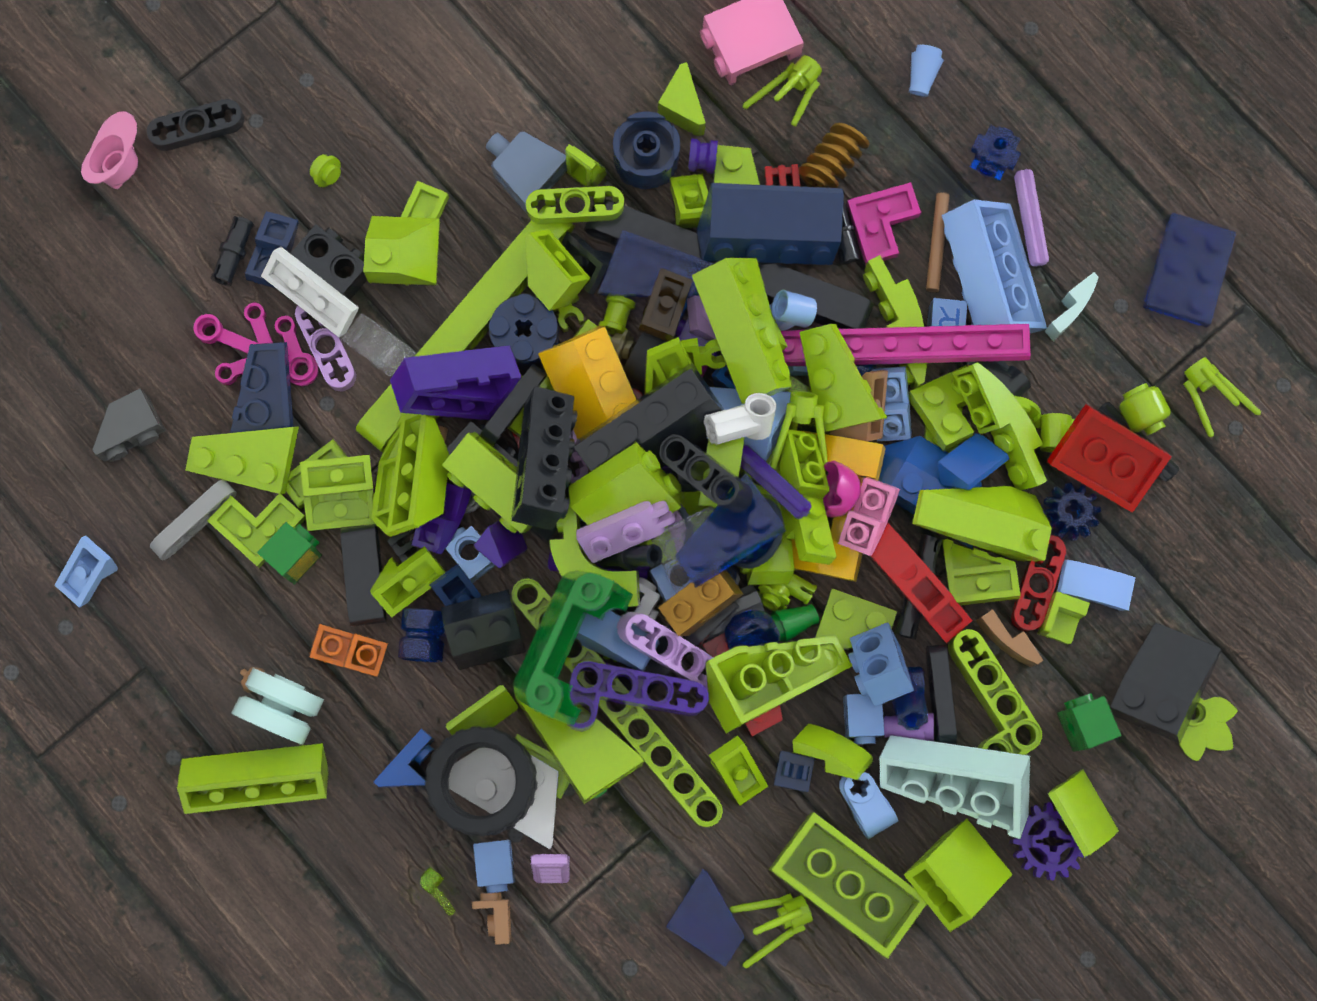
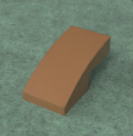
M994 610L975 620L991 641L1017 661L1029 667L1044 661L1024 631L1013 638L1010 636Z

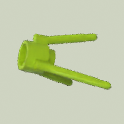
M801 56L795 64L791 63L784 72L744 102L743 108H749L788 78V82L774 96V100L780 101L792 87L800 91L804 90V88L807 89L791 122L792 126H797L812 94L820 85L816 80L822 73L820 65L809 56Z
M1207 357L1197 361L1184 372L1189 380L1183 385L1192 397L1208 437H1213L1214 432L1197 392L1198 388L1205 392L1215 385L1234 406H1238L1241 402L1255 415L1261 414L1260 409L1226 379L1215 365L1210 363Z
M792 391L790 393V401L786 406L785 418L770 463L774 470H776L789 429L797 430L798 423L810 424L812 418H815L818 446L823 465L828 462L823 424L824 406L817 405V394L806 391Z
M789 893L780 898L730 907L731 913L782 906L777 909L779 917L754 928L753 933L758 935L780 925H783L784 929L789 928L743 963L744 968H749L793 935L804 931V925L813 921L808 904L802 895L792 898Z

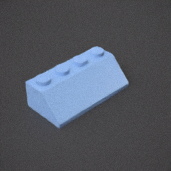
M972 200L943 214L944 233L951 246L954 257L953 265L960 277L963 288L962 296L964 301H967L972 319L971 325L1029 324L1030 333L1047 329L1011 204Z

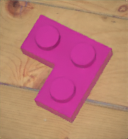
M911 183L849 199L846 203L852 224L856 229L855 234L865 265H867L869 260L879 255L883 261L898 257L899 251L890 225L919 218L921 215Z

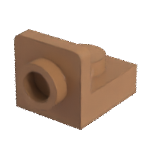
M501 892L480 893V900L472 901V909L494 908V915H488L487 919L488 936H495V944H510L512 942L510 899H501Z

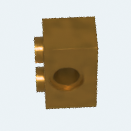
M713 565L663 603L658 609L678 637L689 636L741 597L743 592L724 566Z

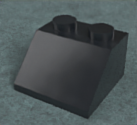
M509 589L441 607L443 626L452 656L459 670L526 652Z

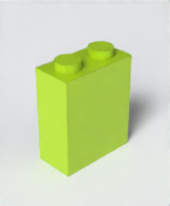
M636 442L569 485L570 508L587 525L644 501H649L651 505L659 501H665L669 511L673 513L681 508L679 496L681 486L673 474L669 473L667 475L661 469L658 459L651 451L645 452Z
M965 819L947 831L904 876L949 932L972 919L1012 876V873L970 821Z

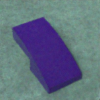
M447 482L443 514L416 528L411 545L419 548L425 546L431 552L442 554L460 525L472 491Z

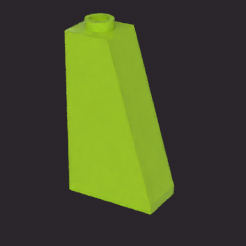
M515 696L517 703L558 763L583 804H586L643 765L644 760L597 718L589 729L575 731L567 723L532 709L519 701ZM577 705L576 707L581 709L576 723L587 722L590 719L591 713L581 705Z

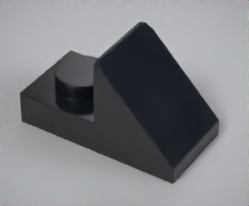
M566 232L561 244L591 278L583 289L588 294L594 295L614 255L609 252L594 250L577 233Z

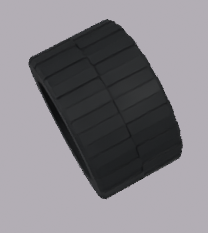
M474 726L466 730L461 729L441 742L442 744L437 750L435 749L431 756L432 759L429 765H427V778L425 781V790H427L429 797L427 799L440 820L447 823V826L453 830L474 836L500 834L502 831L510 830L516 826L518 821L523 820L528 814V809L534 803L538 782L536 781L537 771L531 760L532 757L517 739L496 728ZM476 748H491L502 753L511 763L516 779L514 793L510 801L498 812L486 816H476L462 810L453 800L449 789V775L454 763L461 755Z

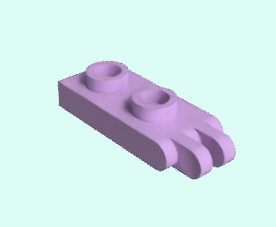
M644 501L576 530V539L591 563H595L663 534L665 527L671 525L675 521V517L669 511L665 501H659L652 505L649 501Z

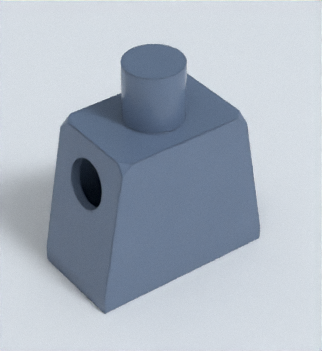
M523 131L511 143L502 135L496 133L486 145V149L497 157L491 165L494 177L526 213V199L529 194L535 190L551 189L567 171L565 154Z

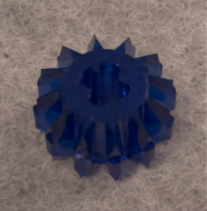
M1067 483L1064 486V491L1059 487H1055L1052 490L1053 497H1046L1043 503L1050 509L1043 512L1047 518H1051L1050 525L1052 529L1058 528L1056 533L1058 538L1062 539L1068 533L1070 541L1074 542L1078 540L1079 534L1086 538L1091 535L1090 527L1095 528L1099 525L1100 522L1093 515L1099 514L1101 507L1091 505L1097 498L1095 494H1091L1088 497L1084 496L1086 486L1081 485L1075 492L1073 484ZM1070 506L1072 511H1077L1078 515L1072 518V514L1065 512L1067 507Z

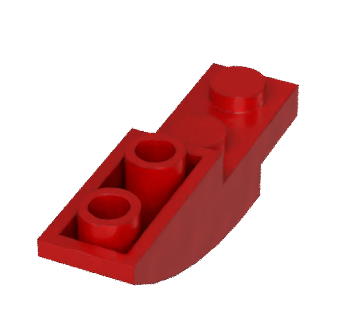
M887 522L884 532L870 557L911 602L941 639L948 643L973 620L920 557Z

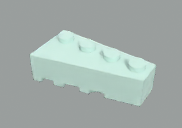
M890 735L880 756V788L921 803H925L928 800L940 805L943 808L942 811L956 815L957 812L978 819L977 824L988 828L995 825L1009 830L1008 835L1018 839L1021 838L1029 816L1030 756Z

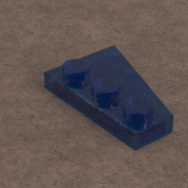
M622 230L598 294L606 296L649 297L660 268L693 280V274L714 263L703 261L698 257ZM694 280L692 281L687 299L699 296Z

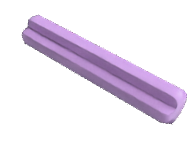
M1030 169L1020 170L1014 175L1029 263L1031 266H1042L1047 264L1049 256L1034 174Z

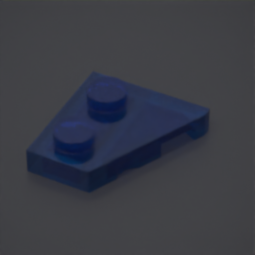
M702 869L669 920L666 928L726 967L745 936L708 872Z

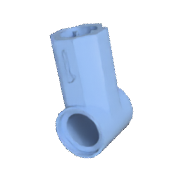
M780 290L774 297L772 304H770V309L780 331H786L795 325L803 328L810 326L816 316L817 303L811 297Z

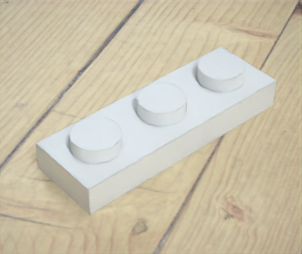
M279 247L273 250L261 277L337 337L346 334L359 307L284 248Z

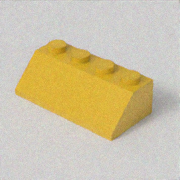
M598 326L538 353L553 390L574 396L573 410L577 411V420L573 430L577 439L636 401V397L604 326Z

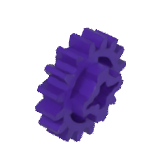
M1044 803L1043 811L1037 805L1031 806L1032 815H1029L1021 838L1010 839L1011 844L1019 846V850L1013 854V857H1023L1025 859L1021 866L1023 870L1034 867L1033 877L1040 878L1044 871L1047 880H1055L1056 872L1062 878L1069 877L1067 868L1070 867L1078 870L1080 865L1076 861L1077 857H1086L1083 856L1071 833L1066 835L1059 828V821L1065 826L1066 824L1058 810H1053L1052 803ZM1041 819L1039 821V828L1035 833L1028 835L1032 825ZM1050 835L1052 838L1062 839L1063 843H1056V845L1049 847L1048 845H1043V843H1036V840H1043V838H1047ZM1029 848H1033L1040 854V861L1042 863L1038 862L1031 855ZM1066 848H1071L1067 857L1060 862V855Z

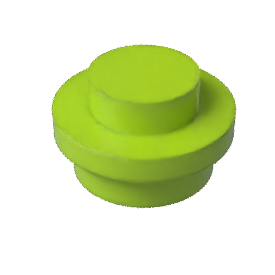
M325 154L317 157L310 168V176L313 178L314 183L319 187H327L334 184L341 174L340 160L335 156H327Z

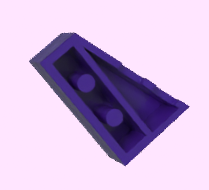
M508 345L407 357L403 359L391 377L390 382L400 413L490 420L522 377L512 349Z

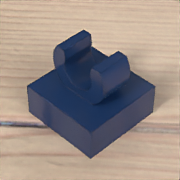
M780 751L773 786L808 793L815 758Z

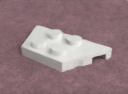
M478 748L454 763L449 775V789L490 814L501 810L510 801L515 789L516 779L511 763L502 753L491 748ZM531 755V760L536 767V781L538 782L534 796L535 800L528 809V814L523 820L518 821L514 828L551 849L554 840L559 771Z

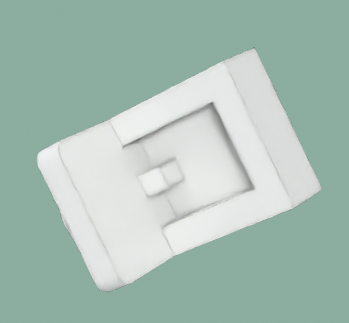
M639 577L640 596L643 598L635 612L656 620L659 612L654 610L660 600V595L655 592L657 587Z

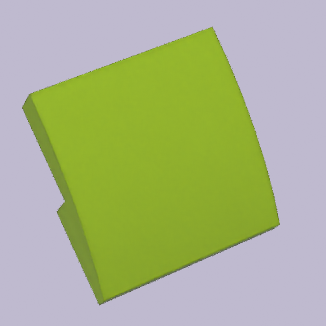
M370 455L300 462L307 531L375 524L371 520L373 482Z
M1084 769L1072 774L1065 782L1055 786L1048 793L1084 857L1098 850L1119 831Z

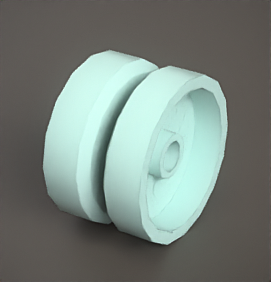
M253 668L245 684L249 690L264 696L262 702H259L247 696L239 697L232 714L303 745L311 728L308 723L292 715L296 710L310 717L317 716L324 699L304 691V686L277 674L273 677Z

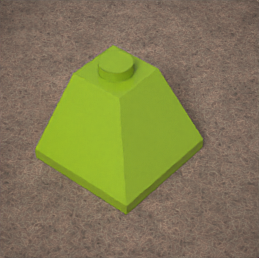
M372 216L365 238L363 268L368 282L437 285L440 219Z

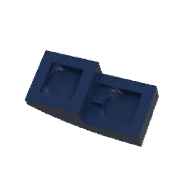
M266 211L255 237L256 247L245 272L246 280L275 288L261 275L273 250L282 247L291 253L299 224L297 219Z

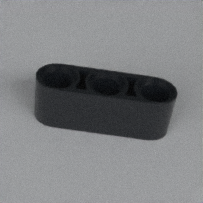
M671 435L662 442L659 452L661 460L714 503L733 513H741L750 507L753 493L749 485L699 446L680 435ZM685 449L683 457L678 460L679 453ZM710 468L709 475L702 480L704 471ZM735 487L733 497L727 500L728 492Z
M376 524L341 528L346 600L350 626L386 623V610L370 592L382 572L378 528Z

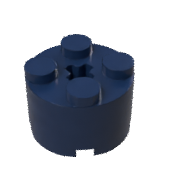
M645 111L632 114L617 128L613 137V162L618 175L625 184L640 189L657 188L670 182V177H673L679 164L680 137L677 129L658 113ZM643 148H649L650 153H643Z
M520 294L501 303L494 311L489 323V333L493 347L510 345L518 369L528 370L533 363L543 367L538 353L558 345L559 342L558 325L554 312L552 310L549 311L540 299L529 294ZM522 329L524 331L530 330L531 336L527 338L523 334L519 337L518 332Z

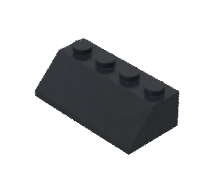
M691 363L579 438L574 448L589 470L593 471L637 442L645 452L651 451L656 456L662 468L666 464L661 460L659 452L662 442L667 437L680 435L695 445L707 438L704 425L705 415L723 411L724 408L694 364ZM683 449L678 456L683 454L685 452V449Z

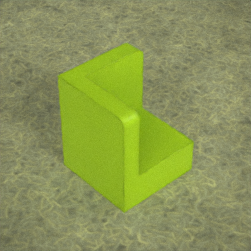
M1058 591L1053 593L1045 620L1039 627L1037 634L1067 645L1071 644L1079 619L1086 616L1090 603Z

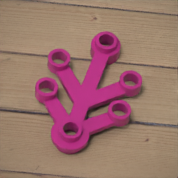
M250 303L244 309V316L252 325L258 343L224 329L218 318L211 314H204L198 317L193 327L194 333L202 342L212 344L218 341L248 354L250 344L273 343L265 323L266 311L259 303ZM254 309H259L261 311L260 316L256 319H251L249 316L250 312ZM289 316L279 317L275 321V330L288 345L290 382L296 386H307L317 378L319 373L318 364L312 355L302 352L295 334L297 326L294 320ZM284 322L291 323V329L287 332L280 331V326ZM209 326H214L216 328L215 333L211 336H206L205 329ZM247 358L231 364L222 363L218 365L215 369V377L223 385L233 384L237 376L243 375ZM300 365H306L308 371L304 375L296 374L297 368ZM225 369L232 371L228 379L221 378V372Z

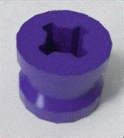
M691 138L688 171L695 172L698 169H704L707 173L715 174L717 140L703 143L696 138Z

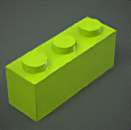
M477 432L468 433L442 464L449 471L447 477L461 488L466 486L475 493L473 499L486 510L492 508L501 516L499 519L500 523L513 533L519 531L521 534L528 532L532 526L511 521L517 467L480 437Z

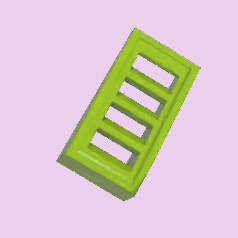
M569 144L566 147L567 174L585 187H597L607 175L606 169L575 146Z

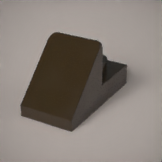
M660 268L644 307L643 318L638 330L665 341L672 340L693 280Z

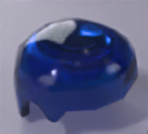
M745 610L734 615L725 626V641L729 650L736 646L748 645L750 647L773 642L779 643L781 637L772 616L762 610Z

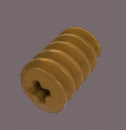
M834 123L830 128V133H827L822 138V143L815 147V153H811L807 158V163H803L799 168L802 180L808 187L826 188L828 186L830 188H837L839 183L834 176L841 179L847 176L842 166L848 169L853 168L854 161L849 156L859 159L862 156V152L857 146L867 149L870 146L868 139L861 132L847 124Z

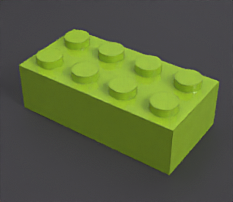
M814 812L807 816L769 868L772 873L887 959L927 905L915 888Z

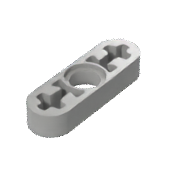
M226 480L218 481L158 534L151 542L150 548L161 560L168 559L209 523L207 520L230 496L235 498L237 492Z

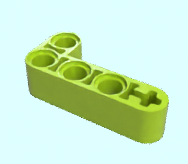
M966 629L959 632L950 640L948 652L998 730L997 733L982 741L977 748L987 749L991 744H994L1001 749V752L1026 755L1035 749L1042 740V730L983 637L974 630ZM970 640L973 647L969 651L962 653L959 647L963 644V641L968 642ZM979 656L983 658L982 661L973 664L971 667L968 664ZM980 667H986L992 672L993 680L990 685H984L978 680L977 672ZM1000 696L1008 698L1012 704V710L1008 715L1001 714L997 709V700ZM1020 726H1024L1030 731L1031 739L1027 745L1020 744L1017 741L1016 731Z

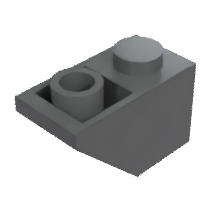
M138 389L108 405L92 449L95 456L102 461L114 462L120 460L128 454L127 450L137 445H149L159 439V434L166 431L149 396L142 389Z

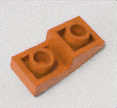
M319 624L308 658L378 677L388 643Z

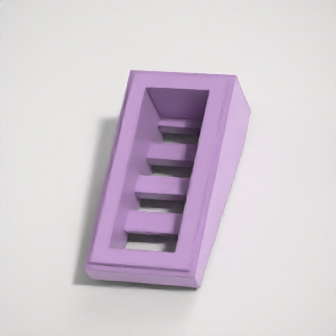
M535 854L531 857L533 878L536 883H567L569 881L570 856L568 854Z

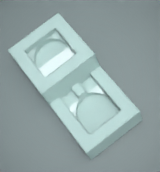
M1095 272L1070 290L1062 299V303L1068 310L1055 319L1045 330L1052 341L1058 338L1071 325L1086 306L1098 280Z

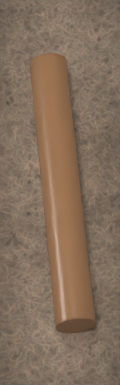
M947 193L936 194L926 291L939 292L945 242V225L942 215L948 212L950 195Z

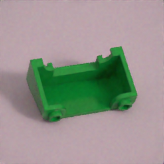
M571 571L565 574L558 583L515 678L513 689L517 699L546 716L574 726L581 709L576 707L570 698V691L573 686L557 679L586 614L603 620L605 613L610 610L622 609L626 611L633 594L615 581L599 574L583 571Z

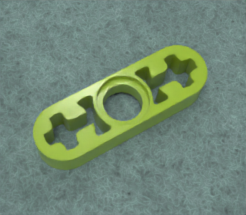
M613 186L540 189L529 194L526 199V210L528 217L538 224L610 221L617 219L623 213L624 197L622 192ZM608 196L612 197L613 202H618L613 204V210H606L605 205L596 203H604L605 197ZM572 197H579L584 201L585 207L579 213H571L565 207L566 202ZM589 197H594V204H596L594 205L595 212H590ZM555 198H560L561 213L556 214V207H546L543 214H539L537 208H532L538 205V200H544L547 206H556Z

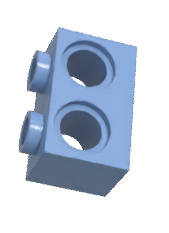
M888 622L850 638L853 652L848 654L855 672H859V675L855 676L856 684L862 696L869 695L874 706L914 691L901 646Z

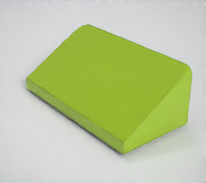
M499 685L449 721L445 727L451 735H454L455 732L461 729L466 730L474 726L493 728L518 709V705L504 685Z

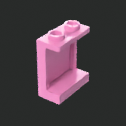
M783 0L738 1L705 15L703 29L700 30L705 47L707 49L712 48L716 56L714 64L719 76H725L729 85L736 83L737 76L787 55L790 61L801 56L804 44Z

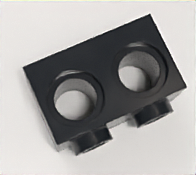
M315 224L290 254L343 296L351 300L367 281L363 272L364 254L356 248L349 251L341 244L343 239L329 227L324 231ZM317 247H328V252L323 257L316 258L312 256L313 251ZM350 266L354 268V272L350 277H338V273L343 267Z

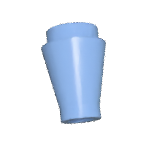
M917 45L916 51L911 54L909 93L921 97L928 96L929 90L944 61L941 58V49L929 45Z

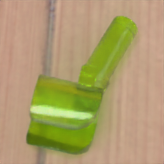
M429 867L421 876V886L428 893L432 894L448 916H451L456 910L443 892L437 888L444 878Z

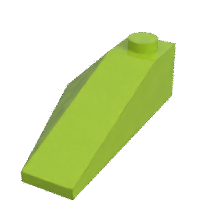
M1012 486L976 487L970 490L960 488L920 490L912 523L1016 561H1045L1052 529L1036 495Z
M836 636L800 639L796 642L787 643L773 642L750 647L748 645L736 646L705 662L709 703L725 733H728L851 668L852 664Z

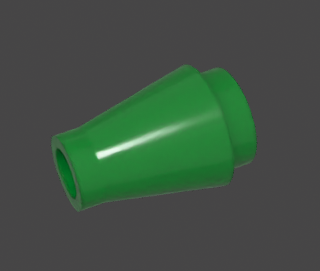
M812 604L772 611L771 616L765 618L768 634L772 641L777 643L780 641L787 643L812 625L819 623L818 613Z

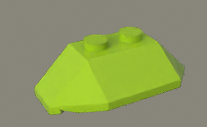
M408 413L400 416L396 425L399 428L389 439L379 460L371 520L389 537L418 528L442 515L444 512L448 470L442 464L450 454L433 415Z

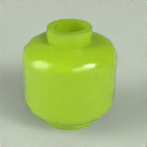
M1144 383L1122 395L1124 400L1120 403L1119 408L1131 431H1145L1146 435L1149 436L1166 427L1163 421L1170 416L1171 410L1158 387H1149L1147 383Z

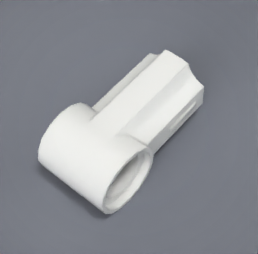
M755 393L747 397L744 405L705 415L704 425L711 444L718 445L742 437H748L753 440H763L769 437L776 410L775 400L767 394Z

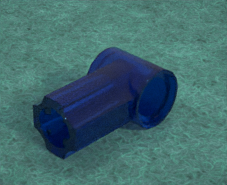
M921 666L907 667L914 691L892 700L898 725L905 727L907 731L919 730L923 724L928 723V710L924 697V674Z

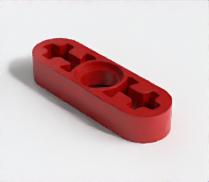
M1050 535L1049 543L1053 545L1052 550L1057 553V556H1052L1048 560L1046 568H1053V572L1043 567H1034L1035 563L1041 565L1043 561H1028L1020 585L1021 596L1020 599L1015 600L1011 613L1012 623L1020 631L1031 632L1039 628L1045 620L1066 555L1065 544L1057 536ZM1040 574L1046 578L1048 587L1045 592L1036 593L1031 589L1029 581L1032 575ZM1024 595L1034 600H1043L1042 605L1039 602L1034 604L1032 615L1036 616V620H1032L1028 624L1024 623V617L1020 615V611L1028 609L1031 601L1030 599H1024Z

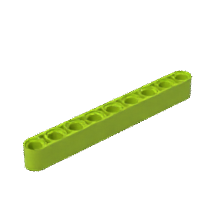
M545 205L538 213H545V208L551 206ZM531 220L414 357L473 350L489 332V323L496 308L507 299L520 295L528 286L525 241L528 233L549 229L561 243L566 232H572L575 225L573 223L538 224ZM391 384L361 418L355 429L356 432L381 452H384L389 439L399 428L396 425L400 416L408 414L400 413Z
M529 578L522 579L513 586L512 599L518 610L537 631L552 598L535 580ZM530 587L538 592V596L534 603L526 605L519 601V594L523 589ZM582 646L579 656L575 658L567 657L564 665L572 674L573 669L579 663L591 661L605 664V662L595 651ZM587 670L580 672L577 676V681L584 688L593 687L594 685L588 684L584 679ZM618 678L612 682V688L616 693L622 695L629 693ZM599 700L598 707L632 748L642 757L646 765L693 822L702 827H710L717 824L723 813L720 801L642 707L626 705L622 711L613 712L608 709L605 700ZM635 720H642L649 727V732L643 739H635L629 734V725ZM664 747L669 750L671 761L668 765L660 767L652 762L651 753L655 748ZM679 774L689 775L694 784L691 792L687 794L677 792L673 783L675 777ZM709 801L714 804L716 814L711 821L705 822L698 818L696 809L700 802Z

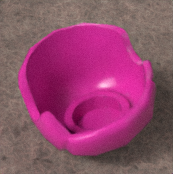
M834 460L824 464V468L828 471L826 477L830 491L823 498L826 515L830 518H837L848 513L855 506L860 496V481L857 474L848 466Z

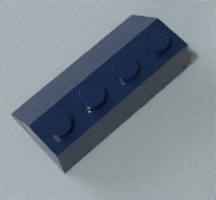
M711 183L696 230L702 260L721 261L725 258H757L758 263L832 265L841 243L843 189Z

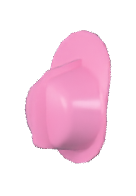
M118 112L111 115L103 123L89 153L83 161L81 174L84 180L92 184L104 182L112 188L119 189L135 173L138 167V158L133 147L137 134V123L134 116L128 112Z

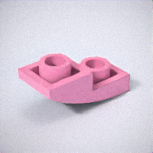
M864 477L859 499L855 504L854 510L848 512L838 544L871 556L884 532L900 489L875 479Z

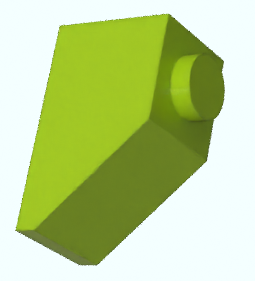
M549 229L528 233L525 241L529 288L549 311L568 306L591 278Z

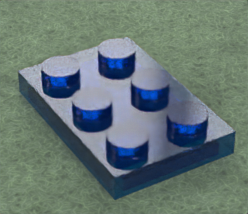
M1172 213L1168 218L1143 308L1206 328L1211 325L1237 232Z

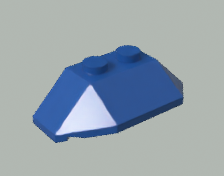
M921 436L884 446L886 450L879 481L900 489L895 502L898 506L914 515L920 490L955 489V487L941 484L938 462L948 454L947 451H942L940 447ZM979 482L973 488L982 487V483ZM959 541L970 549L973 548V545Z

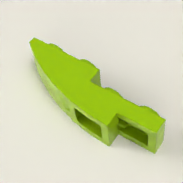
M880 255L869 260L864 269L863 278L868 289L871 292L875 291L881 301L878 305L883 318L886 321L891 320L892 322L886 328L924 327L921 310L908 279L895 284ZM927 363L899 364L900 367L906 366L907 381L912 390L924 384Z
M978 362L954 371L953 375L957 381L958 389L964 397L971 413V419L976 425L979 434L991 432L995 445L1009 455V460L1004 464L1014 487L1025 490L1045 483L1047 479L1034 449L1042 446L1043 443L1027 413L1014 395L997 377Z
M789 429L780 457V475L811 503L812 507L809 510L808 516L797 519L781 505L785 538L795 539L800 561L830 565L837 556L823 498L830 489L817 436L813 433Z

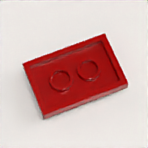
M1085 404L1047 459V462L1133 513L1172 456L1098 410Z

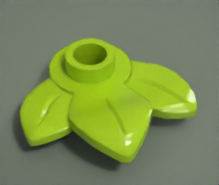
M1213 697L1206 700L1200 698L1195 709L1197 713L1196 718L1190 720L1179 744L1183 752L1194 761L1200 760L1205 747L1215 751L1233 749L1232 734L1226 722L1233 718L1238 711L1224 698Z

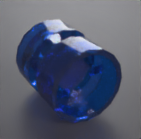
M403 609L400 629L406 632V634L399 639L398 659L429 663L443 662L445 643L440 640V635L445 633L442 611Z

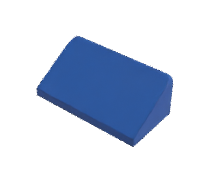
M975 433L939 460L938 469L941 484L970 490L1007 462L1009 455L983 435Z

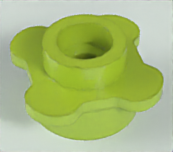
M767 584L758 587L760 591L757 592L765 608L772 611L787 608L785 604L788 605L790 602V591L783 584Z

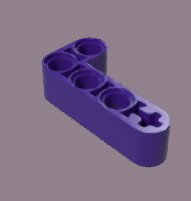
M586 661L579 663L573 669L570 679V685L573 686L570 691V698L575 706H586L590 710L591 716L585 723H575L574 726L567 725L575 731L589 729L595 722L599 700L684 716H695L704 710L708 703L709 695L707 689L696 681ZM584 670L592 671L597 677V683L591 688L581 687L577 681V676L580 672ZM618 677H625L631 682L632 690L625 695L617 694L612 688V682ZM654 683L661 684L666 689V698L662 701L651 700L648 697L647 688ZM673 686L679 687L677 695L687 696L690 690L695 691V697L701 699V702H696L694 707L690 708L688 707L687 700L677 698L675 705H670L669 702L673 696Z

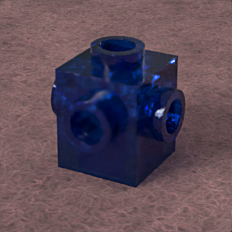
M990 125L985 136L980 133L978 134L970 152L976 154L970 167L985 176L1000 181L1006 169L1013 171L1021 155V152L1016 150L1020 138L1014 136V133L1005 127Z

